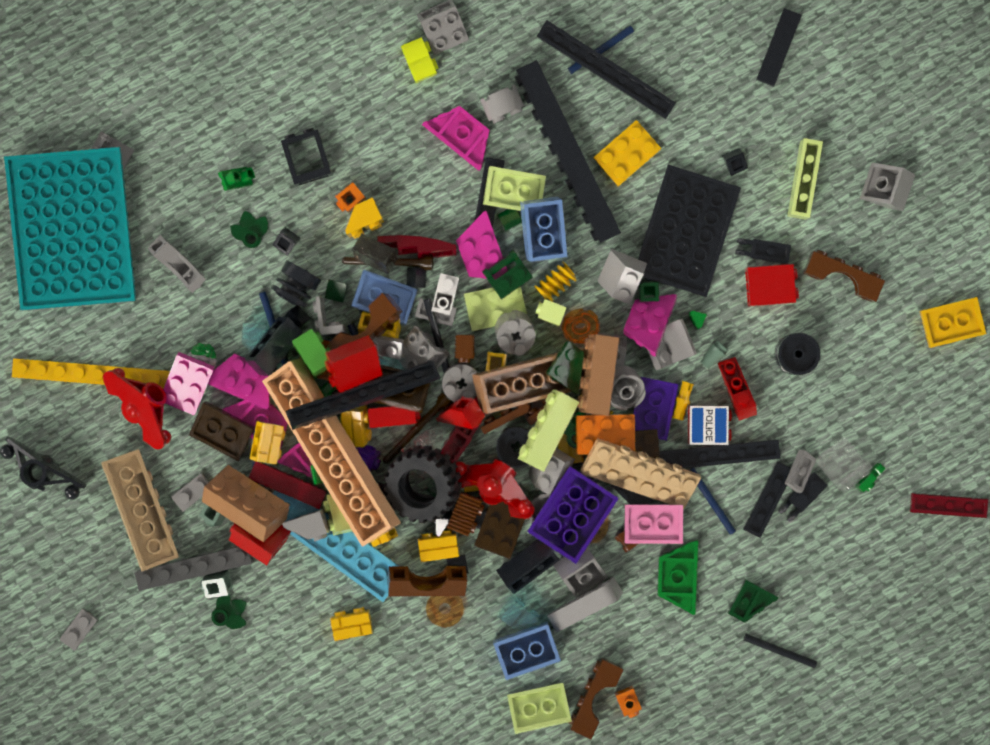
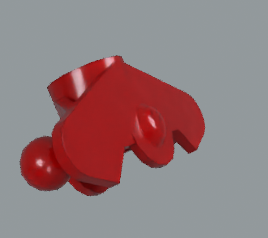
M121 368L105 372L103 374V381L107 392L110 395L119 397L123 402L121 410L124 418L128 422L138 423L141 426L143 441L154 449H162L172 439L171 433L168 430H162L163 410L167 400L164 389L154 382L143 383L125 378V372Z
M495 459L492 464L467 465L460 461L455 462L457 465L455 470L460 472L461 478L458 480V482L462 483L461 488L478 487L482 500L490 505L504 502L508 505L511 517L529 519L533 516L534 506L514 479L517 473L510 466Z

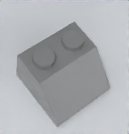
M872 162L860 199L889 209L903 211L915 174L902 167Z
M611 249L597 282L612 298L630 305L647 263Z
M556 448L545 471L543 472L531 466L528 476L534 487L550 496L569 466L572 467L575 459Z
M324 509L282 523L284 528L308 540L312 538L314 541L327 537V533L330 532Z
M588 547L576 564L564 556L553 565L576 598L587 593L608 578Z

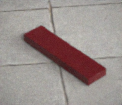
M255 461L249 475V479L317 509H320L327 493L325 489L262 462Z
M911 493L910 512L987 518L989 499Z

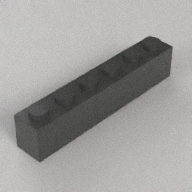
M236 546L158 565L145 571L138 570L134 573L138 589L141 591L249 565L254 562V557Z

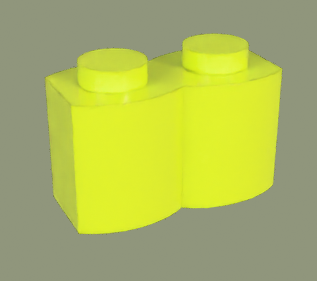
M421 37L401 46L415 83L437 75L436 70L439 68L435 58L431 59L428 52L431 51L428 41H423Z

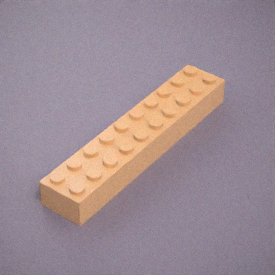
M301 358L289 361L262 381L290 428L291 425L286 415V410L324 398L323 393ZM336 415L292 430L362 547L401 524Z

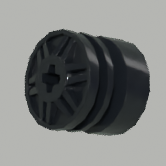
M286 260L281 272L287 278L284 280L277 277L275 280L283 285L280 288L273 284L271 289L289 303L306 308L308 304L302 301L301 298L304 296L311 300L312 297L305 291L307 288L316 291L322 280Z
M513 426L500 434L497 440L496 451L502 462L515 468L527 465V463L518 459L520 449L517 452L513 451L514 448L511 447V444L519 441L520 446L525 445L529 438V430Z

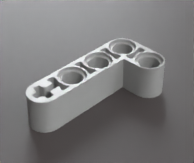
M612 576L607 582H601L596 588L547 614V617L555 631L559 632L616 602L622 596L623 591L614 576Z

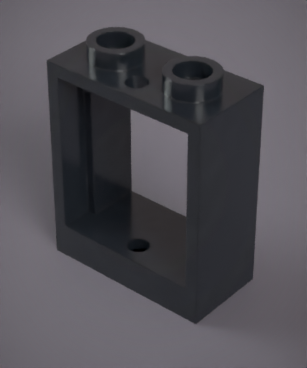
M309 128L304 130L301 135L290 134L285 136L284 140H281L293 183L296 187L333 176L318 129ZM315 137L324 168L297 176L288 145Z

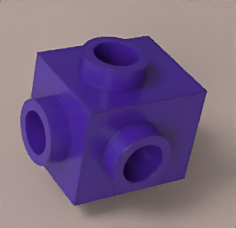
M371 445L356 447L369 471L377 470L381 463L379 458L382 452L376 450Z

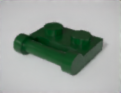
M514 250L508 252L509 255L489 269L486 268L482 271L501 300L533 278ZM512 261L515 262L516 266L495 280L492 275Z

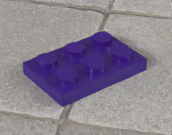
M640 377L644 383L646 394L643 401L633 410V414H635V431L658 429V439L667 441L679 384Z

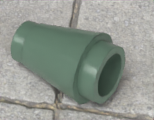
M718 340L715 343L712 342L700 362L709 369L727 356L726 353L729 350Z

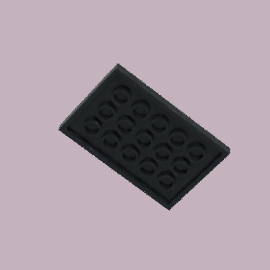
M668 164L638 260L647 263L642 278L707 297L741 187Z

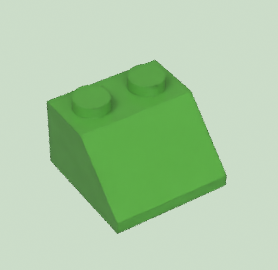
M310 329L294 339L292 343L314 379H316L327 370L325 366V361H327L325 352L330 351V349H325L322 345L324 340L319 332L314 333Z

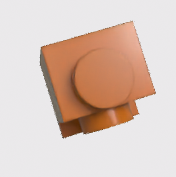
M353 182L335 196L338 200L336 205L342 212L346 210L348 213L354 209L355 205L366 200L365 196ZM348 196L353 197L352 203H347L346 198Z
M633 686L615 693L624 717L628 715L629 718L640 714L639 710H642ZM628 701L633 702V705L631 707L626 706V703Z

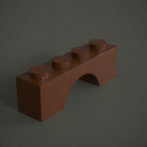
M821 250L811 252L802 274L821 281L831 273H842L852 280L855 287V296L872 303L877 302L885 280L880 279L881 275L870 272V274L863 272L862 267L854 264L851 267L845 264V260L838 257L834 259L827 257L828 253Z
M382 293L369 305L370 322L362 333L352 336L340 332L327 346L330 350H333L367 335L371 340L376 336L380 337L385 333V328L390 323L394 324L399 320V315L403 311L389 294Z
M389 566L387 579L388 597L465 596L467 587L466 566H446L441 573L429 577L414 574L408 566Z
M603 657L600 661L597 660L592 670L595 673L592 679L588 678L584 687L587 689L584 696L580 695L576 704L579 708L576 714H571L572 722H568L571 724V731L592 740L599 724V719L592 711L593 698L604 688L616 687L624 670L622 666Z

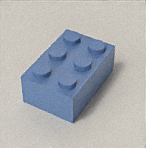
M551 197L520 201L526 259L532 262L567 257L562 199Z
M548 621L493 640V645L506 680L561 661Z

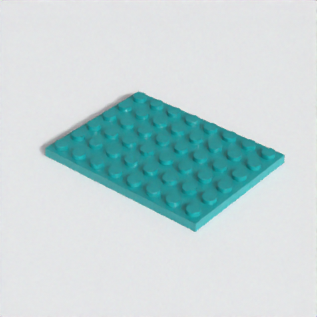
M121 147L4 156L20 310L136 301Z

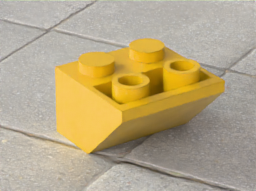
M373 197L354 206L345 230L349 238L353 237L356 239L365 235L362 230L363 227L371 231L382 227L381 223H384V220Z

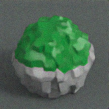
M196 344L187 354L214 367L217 362L216 352L211 344Z

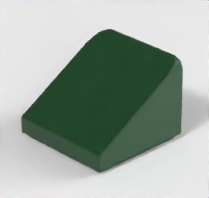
M507 209L498 214L506 232L522 224V219L516 210Z
M328 279L325 298L343 303L348 284Z
M659 282L639 283L640 302L660 301Z

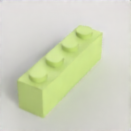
M806 138L800 141L787 217L804 220L810 218L823 141Z
M553 389L546 398L543 410L538 413L537 422L528 433L529 438L525 445L521 447L518 459L544 472L579 401Z

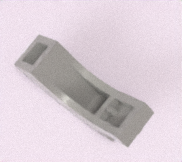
M159 235L147 248L192 293L200 288L206 280L201 271L162 235Z

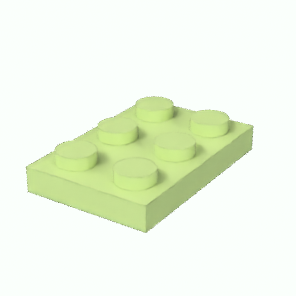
M489 166L483 205L521 211L520 201L543 199L546 176Z
M521 287L502 300L493 288L464 294L472 331L495 327L498 318L504 313L518 310L527 314Z
M563 683L507 695L515 734L572 722Z

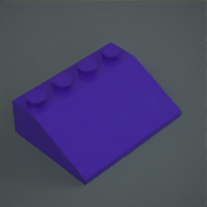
M569 466L527 532L576 564L619 498Z

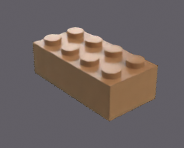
M595 334L589 335L585 339L584 349L587 352L586 358L583 357L582 369H584V374L581 377L579 387L582 388L581 396L577 398V401H579L577 406L579 408L578 412L609 416L619 344L618 337Z
M229 465L204 486L202 496L203 503L263 542L287 520L290 504Z

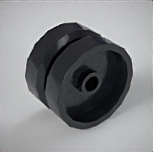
M793 333L784 336L778 341L775 347L774 358L777 366L783 372L789 375H804L817 367L821 351L813 337L805 333ZM796 351L801 353V356H798V358L795 356Z

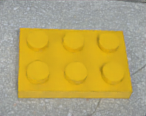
M636 120L594 156L593 159L619 187L662 148Z
M977 297L920 311L929 348L986 334Z

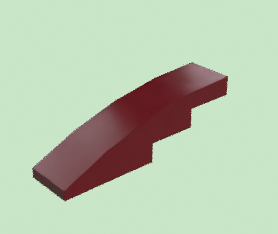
M409 235L377 236L378 251L397 248L398 255L417 253L418 259L425 257V255H433V258L456 256L455 244L438 239Z
M482 421L474 429L454 426L440 449L443 455L448 454L451 457L449 459L451 463L457 462Z

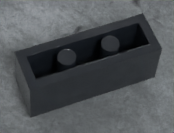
M278 317L245 358V361L259 375L269 376L276 371L280 361L287 357L288 351L293 346L292 341L301 336L303 332L289 317Z
M536 539L523 551L518 552L511 560L502 564L496 572L507 588L515 594L560 561V559L551 547Z

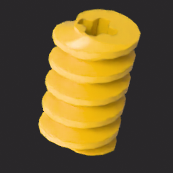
M562 261L564 267L557 265L558 272L551 270L552 277L545 276L547 282L539 281L541 287L534 285L544 299L551 302L554 301L552 295L560 296L558 289L563 292L565 291L564 284L569 287L571 286L570 279L575 282L577 281L575 274L564 261Z

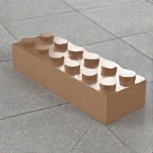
M578 347L584 352V357L586 358L587 350H585L582 347ZM558 353L472 374L478 404L482 412L489 414L546 399L553 389L562 393L571 392L546 374ZM582 369L581 377H583L584 369Z

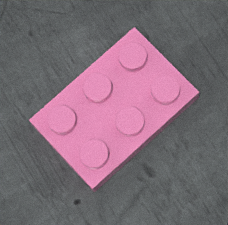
M625 504L624 543L683 544V505Z

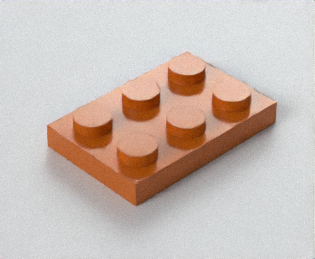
M635 414L609 416L576 415L577 455L589 454L597 438L619 446L625 445L635 451Z

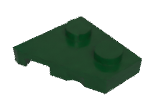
M566 341L546 374L572 393L578 394L584 352L570 341Z
M745 579L727 613L745 623L755 614L763 611L765 607L776 602L779 597Z

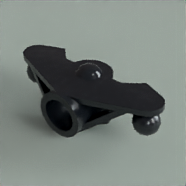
M9 436L5 438L8 444L0 448V455L4 459H11L16 455L20 478L28 487L44 491V485L71 482L73 485L67 486L64 493L68 499L75 500L79 497V488L85 489L87 486L77 477L60 468L50 456L36 453ZM25 455L31 460L26 461ZM35 465H39L42 469L40 480L35 479L32 475V469ZM54 474L63 478L62 480L51 481Z

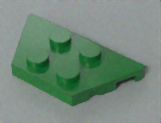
M698 540L689 542L658 557L657 595L692 615L696 613Z

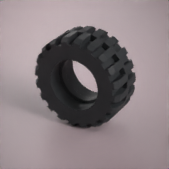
M421 445L404 451L387 468L388 472L384 476V481L387 482L384 484V491L388 492L386 499L388 502L391 501L393 504L391 506L394 511L397 509L400 512L399 516L402 518L406 516L408 521L411 522L416 520L419 523L433 522L444 516L460 496L459 491L462 487V483L458 482L461 475L460 472L455 470L457 468L456 463H451L449 460L451 457L448 454L443 455L441 453L442 450L438 448L432 450V446L425 445L423 448ZM410 470H423L434 479L437 486V495L434 499L422 498L412 490L409 483Z

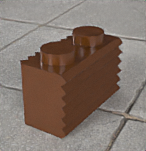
M456 335L455 357L459 363H470V359H474L475 336Z
M461 491L447 528L469 536V533H474L477 523L474 522L477 515L481 516L485 506L481 504L483 500Z

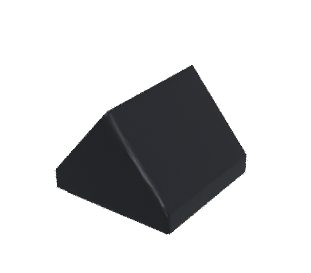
M417 267L407 268L406 285L425 288L426 271Z
M297 305L284 316L289 317L299 329L311 319Z

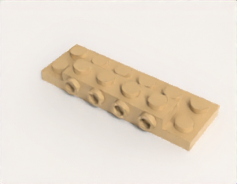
M599 438L596 439L580 470L581 474L670 505H683V509H685L701 480L700 474L683 469L678 464L674 463L672 465L666 463L661 458L656 457L655 459L649 457L644 452H635L625 445L619 446Z
M139 449L102 462L103 470L141 571L178 558L179 555L171 537L173 535L172 528L165 521V509L159 505V493L152 486V474L149 470H146Z

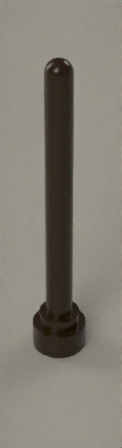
M425 255L421 259L343 257L342 263L348 265L418 266L425 271H433L434 258L433 255Z
M443 392L437 396L436 404L383 458V463L388 464L441 409H445V407L453 403Z

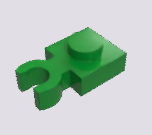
M877 463L855 487L861 492L870 491L875 486L874 481L886 468L881 463Z

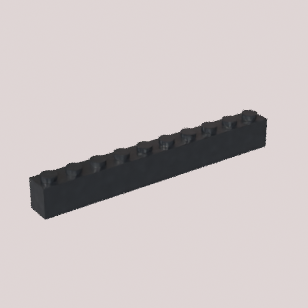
M535 60L517 69V76L514 77L519 87H523L525 91L523 97L526 103H531L534 109L531 111L535 121H540L542 126L539 128L544 139L548 138L550 142L548 148L552 156L556 155L559 160L556 163L561 173H565L567 177L565 183L568 189H573L576 195L573 197L577 207L581 206L584 212L581 216L585 224H590L592 231H590L594 242L598 241L601 244L620 235L619 227L538 61Z

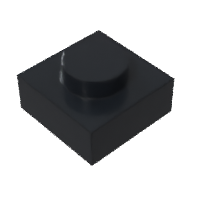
M465 554L446 559L448 566H466V573L469 574Z

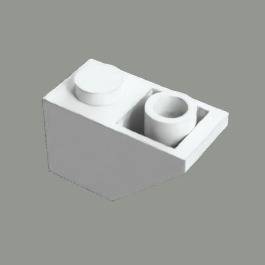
M440 273L431 311L446 315L451 314L459 282L458 277Z

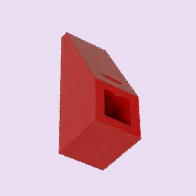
M736 357L717 363L738 420L757 415L756 403Z
M461 397L446 407L437 416L436 420L442 423L474 429L480 424L485 415L475 399Z

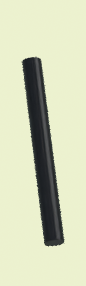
M426 298L423 302L436 347L444 348L435 313L431 311V298ZM447 358L441 364L443 373L450 367Z
M745 633L743 641L816 668L817 661Z

